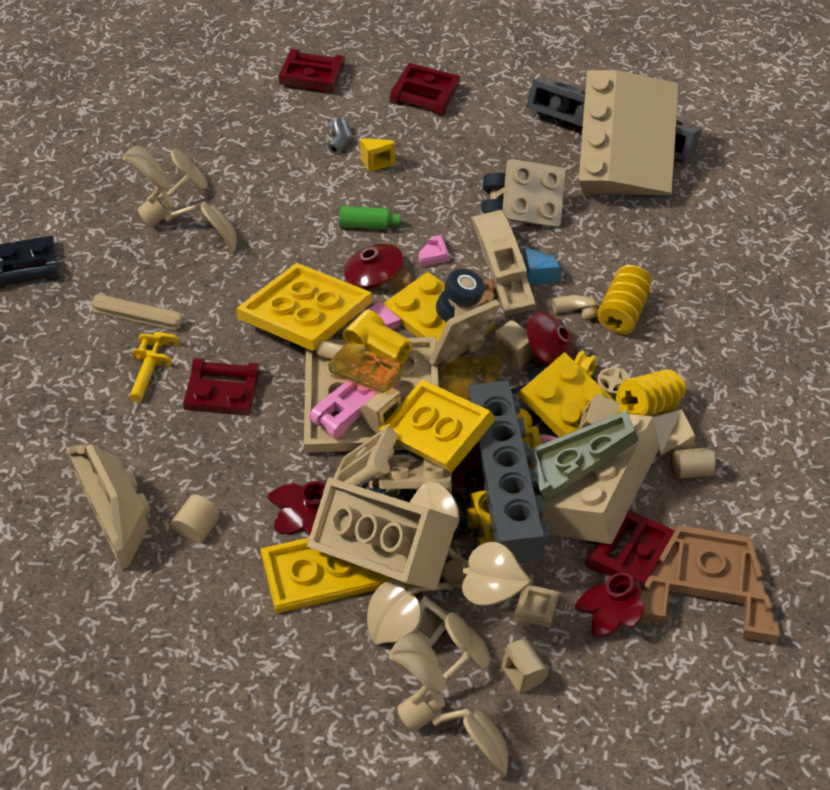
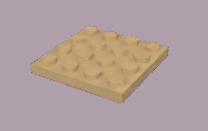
M436 337L407 338L412 341V349L407 360L401 366H394L366 350L367 359L363 361V365L358 368H351L334 360L318 356L316 349L312 351L306 348L305 453L353 451L377 434L366 425L360 416L347 427V430L340 438L334 439L326 432V428L323 425L317 426L309 419L310 412L317 404L374 358L400 375V384L394 389L400 392L402 402L421 379L438 386V366H433L429 362L436 347ZM326 340L349 347L345 340ZM337 410L331 413L333 417L339 414ZM394 443V450H407Z

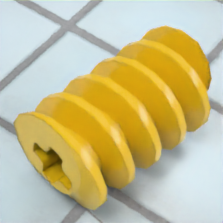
M625 265L617 270L606 292V296L598 308L597 316L604 328L620 335H628L633 332L635 324L639 320V315L643 311V306L646 304L647 298L651 293L650 284L652 283V276L646 270L635 265Z
M668 369L626 379L620 384L616 393V402L620 403L618 410L620 413L627 411L628 414L656 416L673 411L684 397L686 386L678 373Z

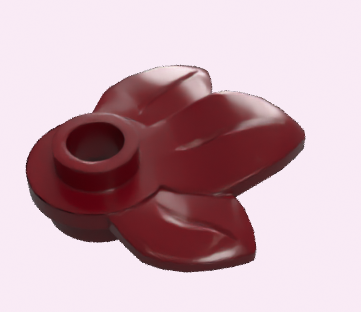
M312 481L304 486L290 483L271 491L267 495L268 500L281 509L274 523V531L290 535L304 529L310 536L321 500H310L315 497L322 499L326 485L319 481Z
M616 573L607 580L606 584L595 585L588 589L577 601L575 608L581 612L593 614L592 634L594 637L612 635L619 629L621 624L634 628L644 614V604L640 599L642 586L639 580L629 573Z

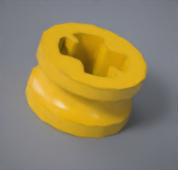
M581 350L574 361L591 377L595 371L598 357L595 355L588 357L587 353Z

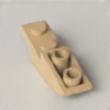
M497 210L473 216V225L487 269L491 272L504 316L507 317L535 310V300L527 279V269L503 211Z

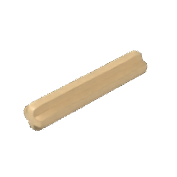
M101 294L95 295L91 302L92 311L95 313L175 331L180 328L183 320L180 312Z

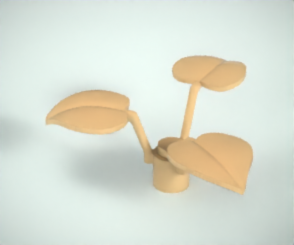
M134 146L124 154L122 160L135 165L157 186L153 193L147 197V201L138 208L141 218L149 226L154 227L164 218L169 222L174 217L201 209L226 242L230 253L235 250L237 243L235 229L227 217L215 205L209 206L206 202H201L172 212L175 204L170 197L188 180L200 191L205 190L208 186L203 173L192 164L191 160L183 152L174 148L170 155L175 165L185 176L167 193L162 192L161 194H159L160 191L166 190L169 187V183L163 175V168L153 155L141 146Z
M427 481L409 503L457 517V528L459 509L453 495L437 482ZM487 542L478 546L471 553L469 561L463 559L461 554L449 547L448 555L451 557V561L444 568L446 581L438 583L436 590L445 589L451 591L456 587L462 589L464 596L472 603L488 606L503 602L517 595L531 584V580L509 548L497 542ZM391 579L380 585L371 597L367 612V625L372 641L376 645L396 643L405 634L415 633L421 623L423 611L421 602L413 595L418 592L435 590L416 585L407 590L405 584L396 579Z
M449 613L445 618L446 629L453 642L463 651V654L443 674L442 670L438 667L439 663L436 654L421 636L413 632L402 636L393 646L388 658L403 665L423 684L418 692L398 705V714L403 723L415 732L430 721L435 726H438L444 721L464 718L463 723L467 732L494 765L501 779H503L508 769V749L502 733L492 720L480 710L472 713L469 709H462L441 714V709L445 706V702L440 693L446 689V681L469 659L480 669H484L489 665L490 653L483 639L457 613Z

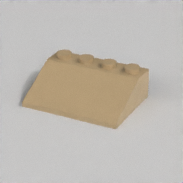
M587 70L579 184L583 194L672 195L678 83L618 70Z

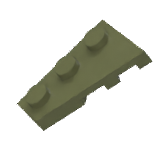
M627 411L530 449L531 461L536 471L538 486L545 502L639 441Z

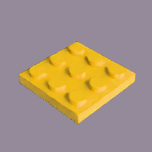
M295 263L236 308L237 319L314 351L320 341L329 339L372 303V292Z

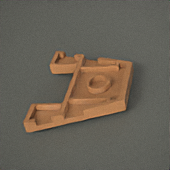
M678 525L660 556L658 565L644 585L640 596L644 604V614L641 620L664 624L668 592H675L744 604L745 613L742 638L777 644L780 632L778 624H775L773 620L770 598L766 595L762 584L763 576L751 537Z

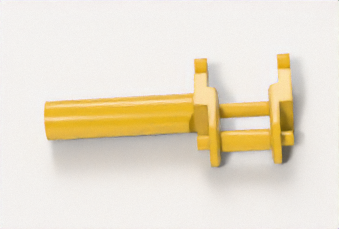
M155 332L154 335H139L138 341L141 344L139 349L132 351V356L137 360L142 359L144 361L129 396L131 401L139 403L142 401L156 365L162 366L164 361L166 367L171 366L172 359L167 355L158 354L157 350L163 345L170 346L171 341H173L174 346L178 347L180 339L176 335ZM147 345L154 346L153 350H146Z

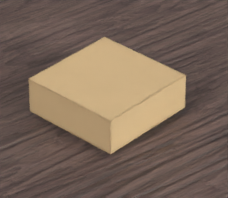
M530 584L521 591L514 619L550 628L559 599V592Z

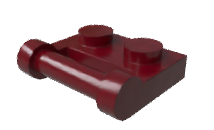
M291 48L279 74V85L333 92L340 73L344 69L345 56L335 55V57L301 53L299 49Z
M408 63L391 90L390 102L394 104L402 102L434 111L436 115L443 116L450 100L460 85V76ZM408 90V91H412V92H415V93H419V94H423V95L435 97V98H437V100L432 99V98H428V97H424V96H420V95H416V94H412V93H408V92H405V91Z
M194 358L191 376L183 401L184 410L250 416L260 375V364L249 362L248 365L205 362L204 358ZM203 375L246 378V381L244 383L203 379Z
M628 510L613 543H600L595 551L589 553L585 560V565L600 574L605 573L609 576L620 572L629 573L639 580L643 591L647 579L654 572L659 563V558L675 530ZM629 528L634 530L617 560L609 557L624 530Z

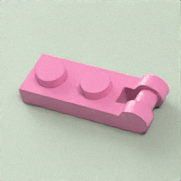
M374 358L317 404L310 412L309 419L317 426L323 425L330 436L338 439L345 433L347 427L361 416V406L386 386L392 388L400 384V375ZM337 410L339 414L333 417L331 413Z

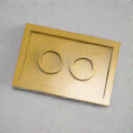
M426 272L385 301L383 305L398 316L401 325L416 337H436L437 345L447 323L436 312V302L441 292L444 291L445 284L431 273ZM494 322V324L488 329V331H487L486 334H488L490 331H492V330L495 328V322Z
M565 352L522 388L518 394V397L558 437L578 430L584 409L594 395L599 394L615 401Z
M421 379L379 428V431L389 425L398 434L395 441L396 444L452 473L494 423L496 418L491 411Z

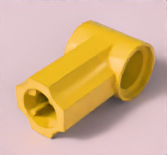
M372 310L363 311L343 331V338L350 348L360 345L394 366H401L407 360L412 349L411 340L386 327L383 319Z

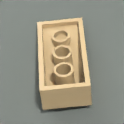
M328 477L307 547L404 583L436 590L458 518Z

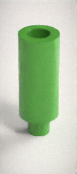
M341 206L339 225L340 228L388 231L389 226H400L401 215L390 214V209Z

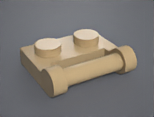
M389 425L344 456L333 479L362 487L373 478H381L390 471L388 460L395 452L393 446L398 434Z

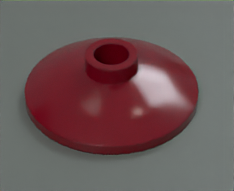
M375 244L365 247L347 261L344 268L345 279L349 284L362 289L381 286L391 281L401 271L404 264L403 254L399 248L391 244Z
M539 311L529 318L527 322L529 343L536 356L546 366L553 363L564 352L571 359L575 360L577 356L575 341L569 329L558 317L549 312Z

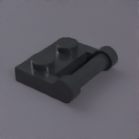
M53 235L0 244V289L6 288L7 284L48 277L49 280L59 279Z

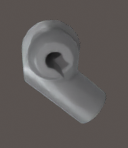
M336 117L328 125L329 129H333L331 134L336 136L328 145V150L339 155L351 142L352 133L348 122L343 118Z

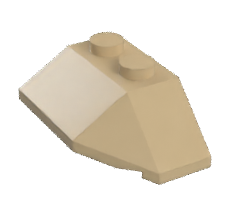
M93 444L66 448L75 476L123 570L129 567L149 527L146 514L151 512L149 504L143 493L136 494L134 488L138 486L130 468L124 470L118 457Z

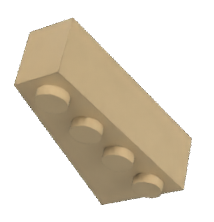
M629 414L639 439L637 443L546 502L542 498L543 517H541L542 523L547 522L550 535L606 544L613 543L660 448L653 416Z

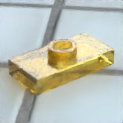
M347 342L328 363L330 373L385 395L404 374L403 365Z

